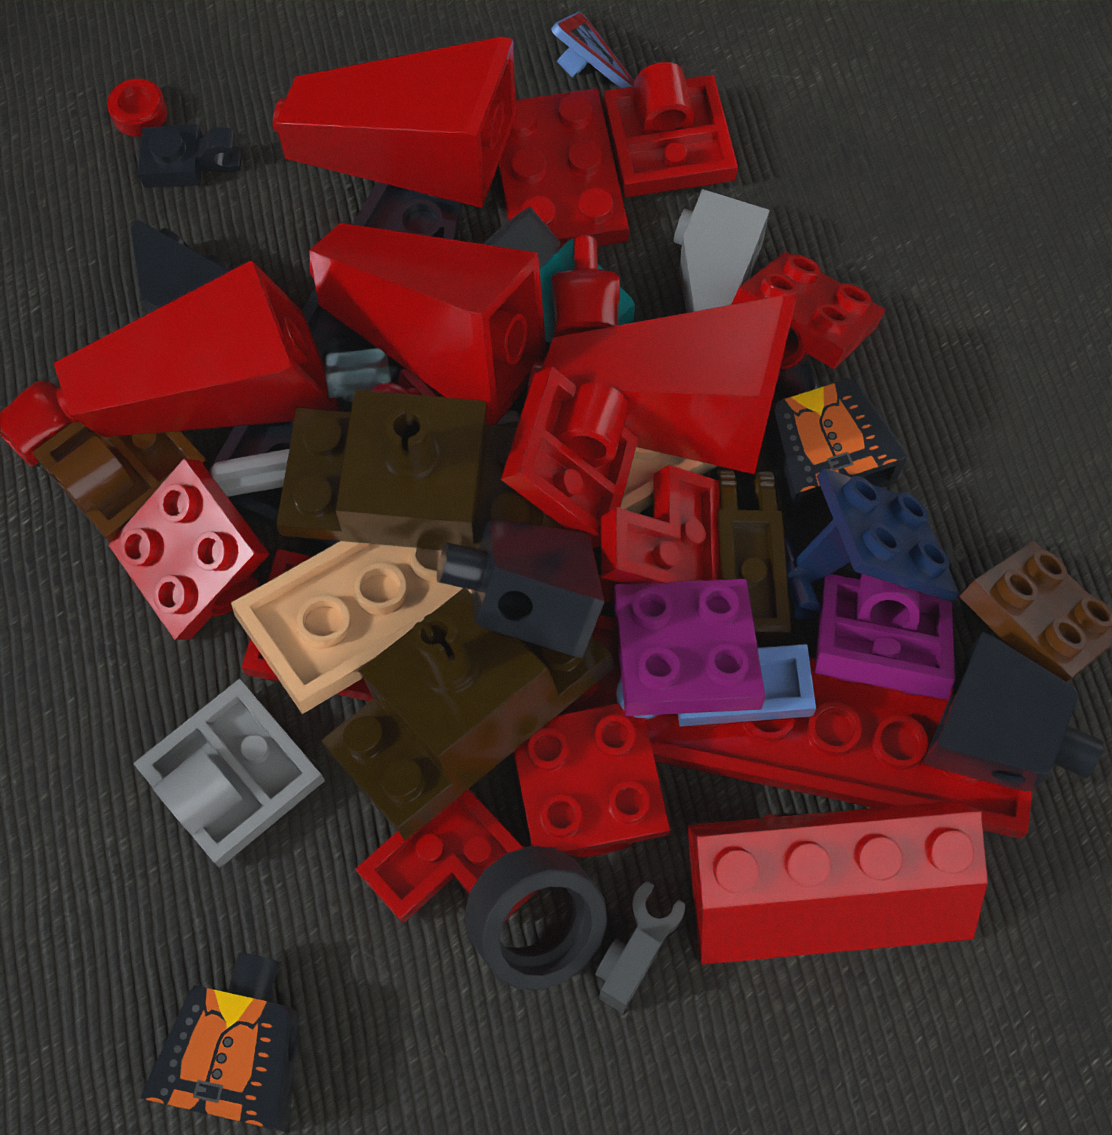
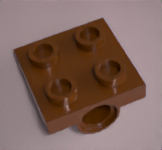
M72 422L32 452L40 465L109 543L184 458L200 460L208 471L210 469L204 456L181 431L102 437L82 423Z
M1035 541L975 579L959 596L1009 647L1067 683L1112 647L1111 609L1103 601L1091 596L1067 573L1063 562L1053 553L1043 550Z

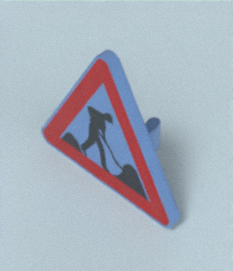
M578 11L556 22L551 28L554 35L569 46L557 62L572 78L590 63L618 87L634 86L633 78L581 12Z

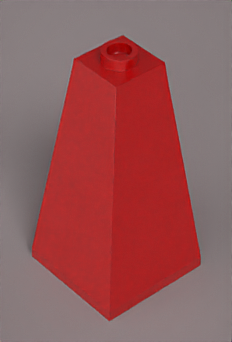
M501 36L296 76L287 97L278 100L273 114V130L279 135L284 158L482 208L516 118L513 39Z
M339 223L309 250V269L315 281L319 306L444 397L486 401L488 425H496L527 388L534 361L545 362L547 352L538 252Z
M252 260L53 363L61 386L56 392L57 399L63 412L72 422H80L102 437L290 422L295 419L296 408L342 412L304 312Z
M782 295L553 337L545 362L535 360L532 365L527 395L534 374L551 366L576 386L586 383H602L614 387L628 399L629 410L624 426L639 438L638 448L755 474L797 298Z

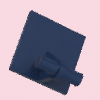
M826 468L817 475L833 520L801 554L796 539L793 536H784L788 596L794 610V616L797 619L808 620L817 616L815 612L820 613L821 605L817 600L812 585L850 562L855 572L950 602L960 594L948 568L950 565L949 559L938 546L927 522V510L919 500L908 493L902 492L898 494L872 485L869 481L859 476L849 477Z

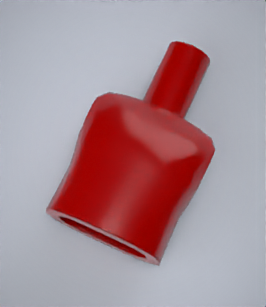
M584 235L574 239L573 269L557 272L552 276V304L555 315L554 337L618 326L620 276L615 272L598 269L597 240L592 236Z
M46 380L31 384L11 404L0 411V436L30 467L38 463L32 452L72 423L58 402L56 392L60 388Z

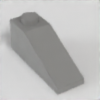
M702 189L694 211L683 210L676 228L674 243L682 245L679 271L686 313L731 305L738 288L748 281L764 241L769 209Z

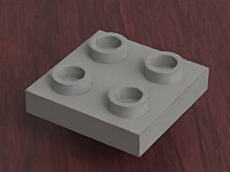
M240 678L133 763L168 809L219 868L325 781L322 774Z

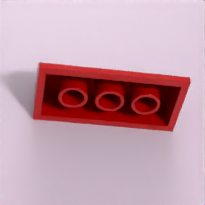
M948 801L687 825L698 953L701 965L974 939L988 881L981 811L962 802Z

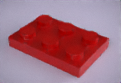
M598 88L517 99L516 118L498 164L508 222L521 211L531 207L559 239L560 247L556 252L570 239L574 240L584 235L594 237L597 240V246L628 242L629 226Z

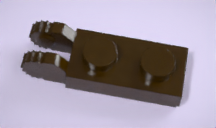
M718 470L716 480L719 481L720 486L718 528L721 580L747 579L756 639L785 640L790 633L791 622L782 511H777L773 473L766 471H757L755 473L751 490L752 499L754 500L753 510H738L737 482L734 471Z

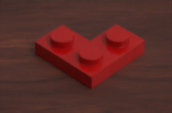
M667 465L653 474L654 518L618 507L601 516L602 578L624 584L721 580L718 528L720 486L718 480Z
M467 789L406 841L398 832L393 834L355 870L403 924L452 878H455L470 895L471 889L487 867L506 853L522 849L523 847L476 796ZM539 890L531 892L516 903L504 922Z

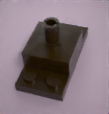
M354 390L351 412L296 408L276 525L280 536L442 550L444 544L449 542L479 549L486 525L490 521L497 519L543 526L544 512L501 480L517 427L488 425L486 401Z
M463 588L434 612L424 616L420 623L417 622L411 630L359 670L374 699L323 738L321 742L334 760L406 841L612 671L615 665L611 653L592 635L583 658L480 627L474 621L472 594Z

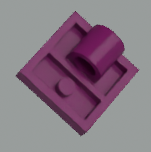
M834 574L825 576L819 598L821 611L818 613L814 673L836 677L843 681H857L901 690L911 695H925L948 700L955 681L952 602L864 574L861 575L860 580Z
M747 579L614 585L613 607L625 716L762 709L765 691Z

